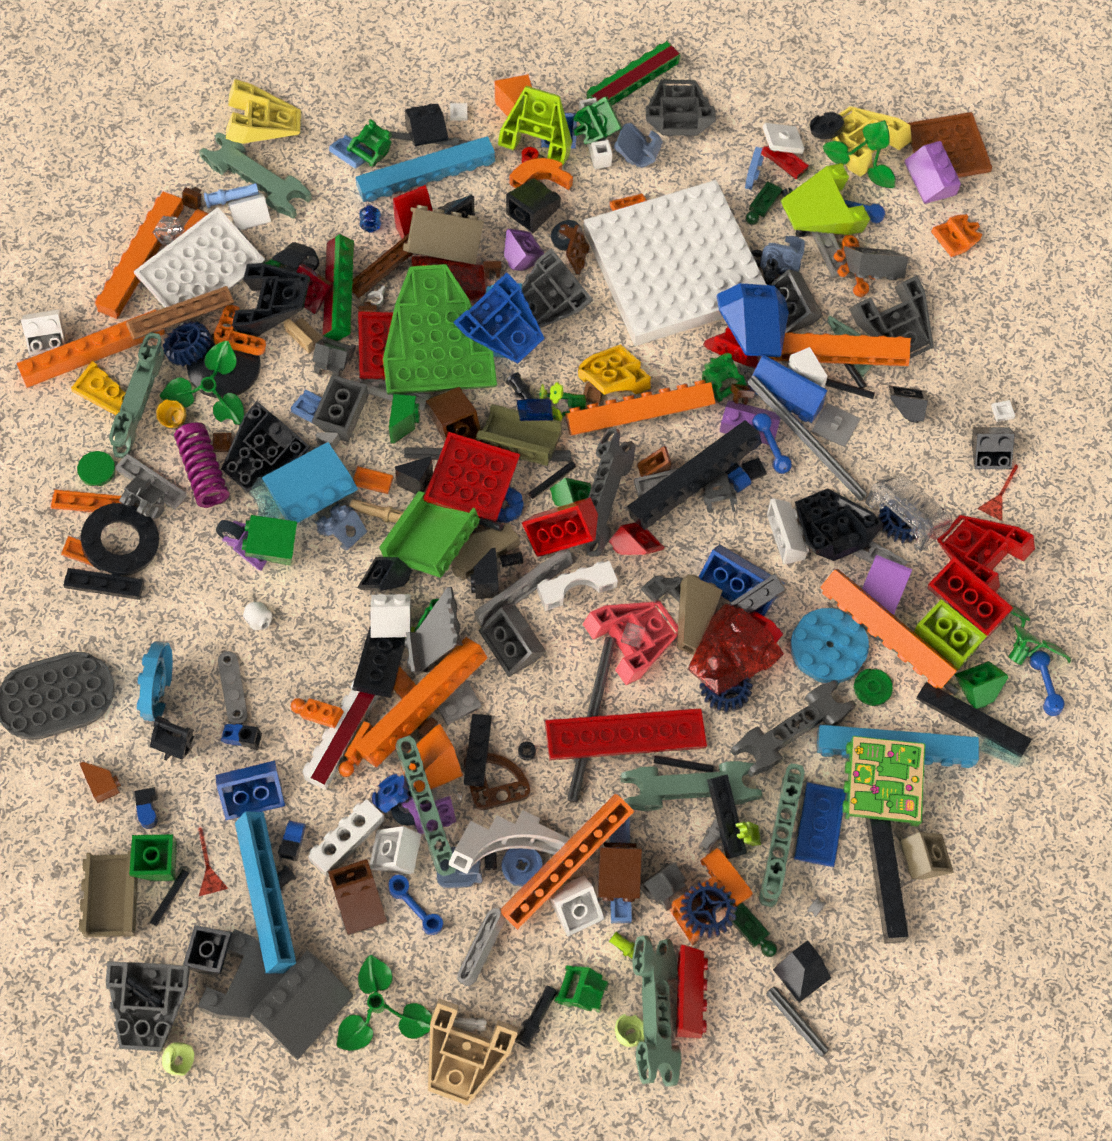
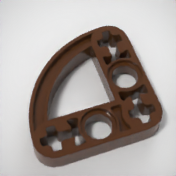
M488 753L487 763L505 768L516 778L517 782L489 789L485 776L484 787L469 786L473 803L479 810H487L522 801L530 795V785L521 769L509 759L493 753ZM467 756L464 758V761H463V762H464V770H465V767H466V759H467ZM519 786H522L523 789H527L524 791V795H521L520 792L513 793L514 798H511V792L509 788H512V792L518 791ZM482 791L483 798L488 799L485 801V805H482L481 802L477 803L480 800L478 793ZM504 791L508 797L503 801L498 800L496 797L497 793Z

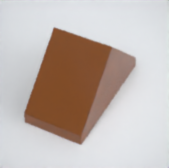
M663 446L637 463L641 477L671 469V460L666 446Z

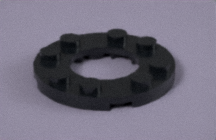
M122 503L108 504L96 509L85 520L81 531V547L86 559L98 570H104L112 573V575L125 576L143 570L154 559L159 545V533L153 519L138 513V507L133 505L127 506ZM116 522L131 525L138 532V546L129 554L118 555L109 552L102 545L101 533L105 527Z

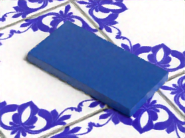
M810 782L806 783L794 855L795 860L829 867L835 866L843 816L842 807L846 797L844 789Z

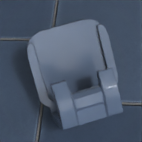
M626 123L620 130L614 148L625 158L627 163L643 168L656 161L663 141L657 133L650 131L649 137L652 141L648 143L646 137L634 124Z
M786 236L785 242L790 243V246L769 243L763 249L760 267L764 270L767 260L770 259L772 261V258L778 261L777 274L782 275L788 269L799 272L805 241L796 236Z
M336 504L330 509L331 516L329 518L323 516L316 522L317 532L324 536L333 534L342 543L340 547L344 550H349L367 533L358 514L353 508L346 505L340 506ZM347 524L355 528L356 532L352 537H348L346 534L345 526Z
M450 847L452 854L456 847ZM447 859L440 862V868L443 871L447 870L450 866ZM480 860L471 867L467 874L458 869L455 870V873L441 876L437 872L438 884L443 888H465L473 886L474 883H482Z

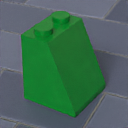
M251 515L250 520H246L245 531L248 532V537L243 539L242 544L245 556L291 566L297 521Z

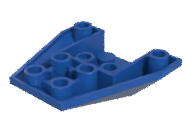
M740 283L716 295L719 311L745 355L763 356L764 354L767 357L781 356L789 312L785 297L775 286Z

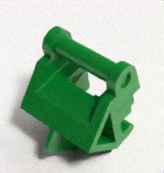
M370 119L368 121L369 125L366 124L360 134L352 138L347 151H352L368 162L369 166L373 168L377 162H380L389 153L392 141H390L392 133L376 125L374 120ZM363 143L374 150L376 154L372 157L357 146Z
M725 353L715 359L711 358L710 362L704 364L706 370L702 373V380H705L706 383L711 382L714 398L718 403L723 398L732 394L730 391L731 386L720 392L719 388L723 386L721 382L728 378H734L738 381L735 384L747 385L744 375L738 373L730 353Z
M566 965L564 980L559 995L555 997L554 1002L590 1012L594 1009L600 1013L602 1008L601 1000L604 991L608 989V981L602 980L603 975L589 967ZM574 974L579 975L580 978L574 997L572 999L566 998Z

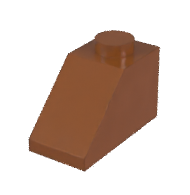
M86 762L79 763L97 803L120 793L118 787L121 784L117 775L112 776L109 770Z

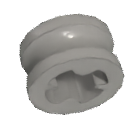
M817 897L807 911L809 913L813 912L814 917H816L826 905V902H821L820 897Z

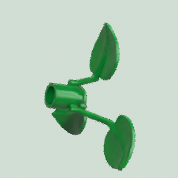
M886 120L867 124L863 128V135L866 140L852 151H848L847 145L839 141H830L823 145L824 152L832 162L845 165L850 160L849 155H852L867 144L869 149L877 150L873 163L874 167L868 170L870 180L881 187H896V178L892 169L886 165L877 166L881 149L886 148L890 143Z
M229 341L216 344L206 354L205 366L209 370L215 371L210 377L203 378L201 385L191 390L192 385L187 379L175 378L160 393V398L163 401L167 399L178 401L187 408L194 402L192 393L203 389L206 393H214L220 400L213 406L214 417L219 422L231 419L234 424L240 425L244 417V407L237 395L227 393L222 398L216 391L217 384L214 377L217 373L228 374L236 366V355Z
M1011 605L1013 609L1010 613L1019 617L1022 622L1021 626L1014 625L1018 636L1013 645L1014 648L1008 656L1012 661L1022 665L1027 656L1031 657L1039 648L1045 647L1065 657L1069 663L1071 662V658L1061 647L1044 639L1041 641L1037 636L1029 633L1024 626L1026 620L1030 621V617L1020 608ZM1032 642L1038 645L1029 651L1031 647L1026 643Z
M373 955L367 957L358 975L360 990L365 994H371L367 999L369 1009L367 1010L366 1021L364 1022L363 1018L358 1015H350L341 1022L336 1043L339 1049L355 1051L366 1047L374 1035L372 1028L367 1026L373 1012L377 1014L382 1013L385 1009L402 1018L398 1026L403 1036L409 1039H417L430 1032L432 1015L424 1006L417 1003L407 1004L402 1015L386 1004L379 991L389 988L393 975L390 968Z

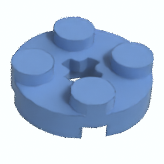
M509 849L502 860V873L505 879L512 885L523 887L542 868L541 856L536 850ZM519 861L528 864L525 870L517 869Z

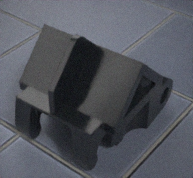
M157 716L153 724L154 729L150 747L164 752V760L166 761L170 756L183 760L192 749L191 743L195 737L193 736L194 730L189 727L183 728L161 716ZM173 732L181 736L177 738L173 736Z

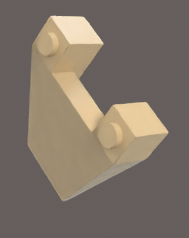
M438 998L430 1022L428 1091L468 1106L510 1054L518 1033V1027L498 1020L491 1039H487L452 1026L458 1011V1005Z

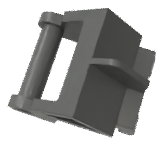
M323 337V339L315 344L312 360L315 362L314 373L321 374V369L332 371L333 375L340 377V372L345 369L347 362L351 361L356 345H347L330 340L328 337Z
M136 476L124 488V493L119 502L127 506L137 503L139 504L138 513L155 519L159 518L165 510L163 508L165 492L151 485V479L144 481Z
M675 862L666 863L664 868L644 882L640 881V889L646 897L654 899L659 904H663L666 911L672 908L670 903L671 896L679 891L682 895L685 892H689L685 884L686 879Z

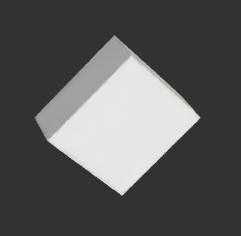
M450 103V121H467V103Z
M1010 400L991 405L996 422L1015 418Z

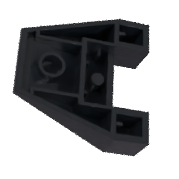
M265 263L247 264L243 280L252 291H260L256 309L235 311L232 326L237 332L258 337L304 309L310 277Z

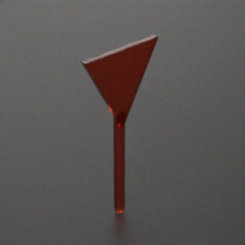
M1017 464L1012 469L999 495L977 509L1002 521V496L1018 468Z
M199 828L198 831L206 865L199 896L226 890L228 887L210 867L203 830Z

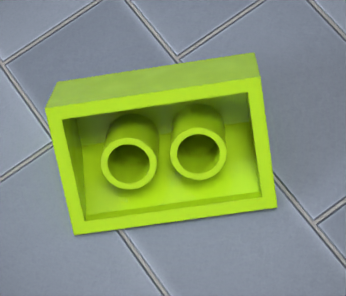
M942 599L917 624L914 630L919 637L957 667L958 670L969 660L987 637Z

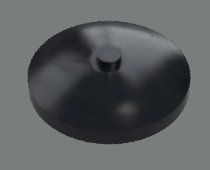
M214 333L211 334V348L216 345L213 341ZM237 340V341H235L236 343H239V344L244 343V341H242V340ZM233 350L236 355L234 370L228 374L218 372L214 377L217 384L216 391L222 398L227 393L240 395L255 383L261 368L259 355ZM206 354L203 355V359H198L197 363L186 364L188 377L195 388L201 385L203 378L210 377L215 371L209 370L205 366ZM203 389L199 390L209 397L217 398L214 393H206Z

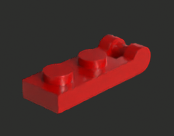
M769 144L762 148V155L769 158L796 180L808 170L809 165L793 153L773 152L770 150Z

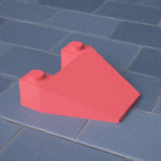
M660 601L655 603L605 605L591 611L583 623V626L593 640L607 633L615 639V643L625 656L615 671L625 685L641 679L678 636V625ZM656 605H657L658 608L661 610V612H662L663 615L666 617V619L669 621V623H670L671 626L674 628V630L677 632L676 634H675L674 631L671 629V627L668 625V623H667L666 620L663 618V616L660 614V612L657 610V608L655 607Z

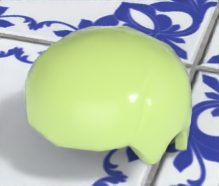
M623 1014L617 1019L615 1035L619 1043L627 1047H636L639 1042H644L643 1021L636 1015L626 1016V1014ZM629 1029L636 1030V1032L626 1035Z
M182 1042L171 1043L165 1049L162 1056V1066L166 1072L172 1075H185L191 1069L194 1062L193 1047ZM177 1056L183 1058L182 1064L175 1065L174 1061Z

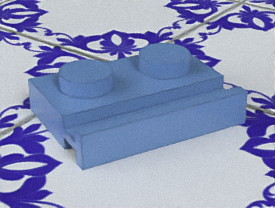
M344 135V138L338 139L329 146V151L356 169L366 161L352 151H347L352 138ZM361 144L357 146L361 150L372 156V152L370 150H368Z
M755 147L746 178L745 189L752 190L754 180H758L760 173L758 167L762 166L764 156L761 155L762 148Z
M305 389L303 395H300L291 407V412L312 423L321 397Z

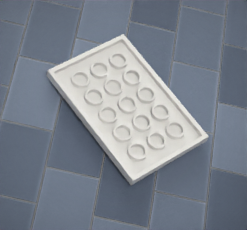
M217 207L136 269L134 274L166 308L225 286L230 290L243 280L247 264L264 263L265 259Z

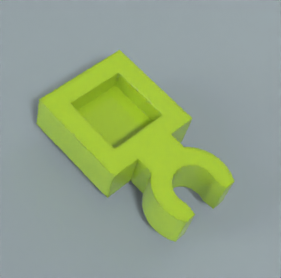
M751 822L735 824L740 830V834H737L739 839L744 838V843L751 846L761 845L758 825Z

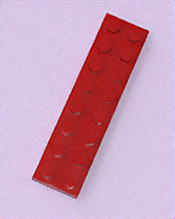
M701 708L545 720L544 722L549 761L704 749L707 747Z

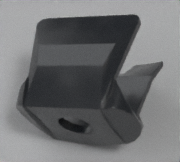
M292 242L272 257V260L287 265L283 269L297 272L301 264H305L313 271L320 266L315 250L297 242Z

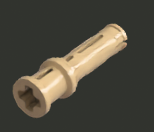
M352 499L350 502V507L356 512L379 517L386 523L389 521L396 523L404 513V511L393 509L392 506L385 508Z

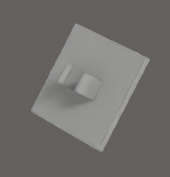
M827 403L811 432L845 447L860 418Z

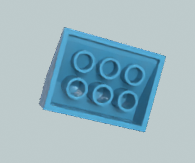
M329 442L262 477L284 519L297 521V523L358 490L348 470Z

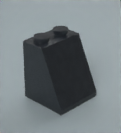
M534 178L506 194V214L531 233H534L561 207V197L556 192L548 189L544 183Z

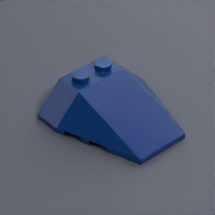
M507 272L476 304L453 322L466 337L517 364L545 339L522 293L520 285Z

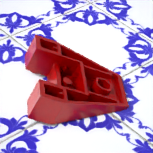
M960 515L937 539V542L950 560L953 557L957 558L995 592L1000 588L999 574L993 571V569L1007 554H1010L1024 562L1035 550L1034 535L1019 527ZM963 519L964 521L957 527V529H956L944 542H942V541L945 539V537H946V536L961 522V520Z

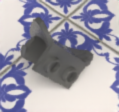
M724 471L712 482L702 487L703 491H705L703 499L705 505H707L708 513H713L711 502L730 498L732 511L736 512L734 505L738 503L733 482L729 483L728 475ZM715 486H723L719 490H713Z

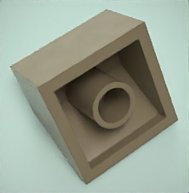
M918 832L900 840L902 852L908 864V872L912 879L923 880L954 873L942 834Z

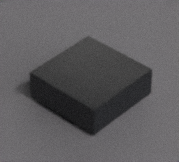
M759 458L742 464L744 472L747 473L751 481L767 475Z

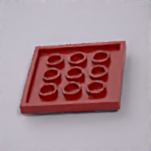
M358 312L359 379H385L383 356L393 312Z
M448 432L424 496V501L470 513L472 508H475L479 518L497 522L520 459V454Z

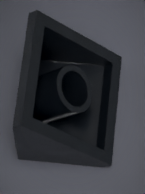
M431 456L395 466L397 486L414 494H417L418 491L424 492L433 475Z

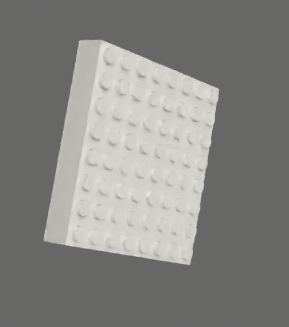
M717 180L584 220V233L634 346L724 319L718 308L716 298L718 293L740 283L766 285Z

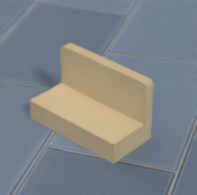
M288 318L283 322L285 331L308 354L315 349V344L323 339L303 318L298 319L296 322H292Z

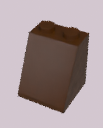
M460 387L426 400L428 412L444 443L448 432L477 440V433L481 430L477 411Z
M604 842L599 847L598 897H602V900L614 901V898H623L625 902H634L635 899H640L642 857L640 843Z

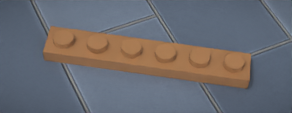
M225 286L126 322L132 339L135 340L146 336L150 332L154 333L232 305L234 300L228 287Z

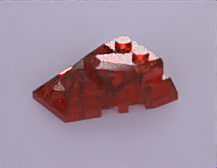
M724 604L712 616L688 666V670L718 695L738 685L740 681L746 678L750 679L755 674L770 669L784 653L780 646L773 641V635L742 608L736 609L732 605Z

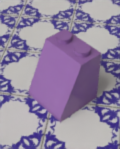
M876 555L862 589L894 615L912 569Z

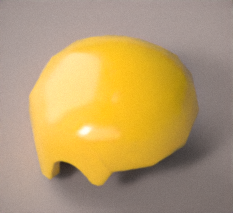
M164 400L156 409L157 420L167 428L182 426L187 417L186 408L178 401Z

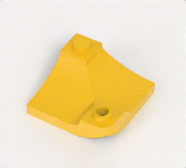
M621 344L591 355L578 367V377L583 382L590 381L604 395L625 390L632 391L636 395L651 389V377L641 369V362Z

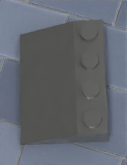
M307 950L250 1014V1020L298 1061L353 997V994L319 959Z

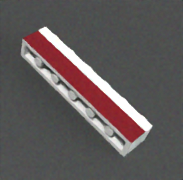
M351 690L349 695L344 696L341 703V709L344 712L335 728L330 727L324 731L323 741L320 746L317 745L315 747L311 762H307L304 766L303 775L306 781L327 790L339 765L345 758L347 747L352 743L357 730L367 719L379 697L378 695Z

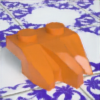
M967 214L950 217L946 223L935 226L931 230L932 234L951 257L965 253L980 241L982 237L981 233L976 232L980 227L979 222H968L969 217Z

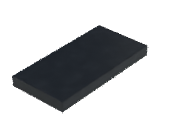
M370 626L352 690L391 698L405 648L406 637L371 638Z

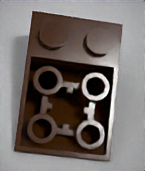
M368 859L328 871L347 935L387 922Z

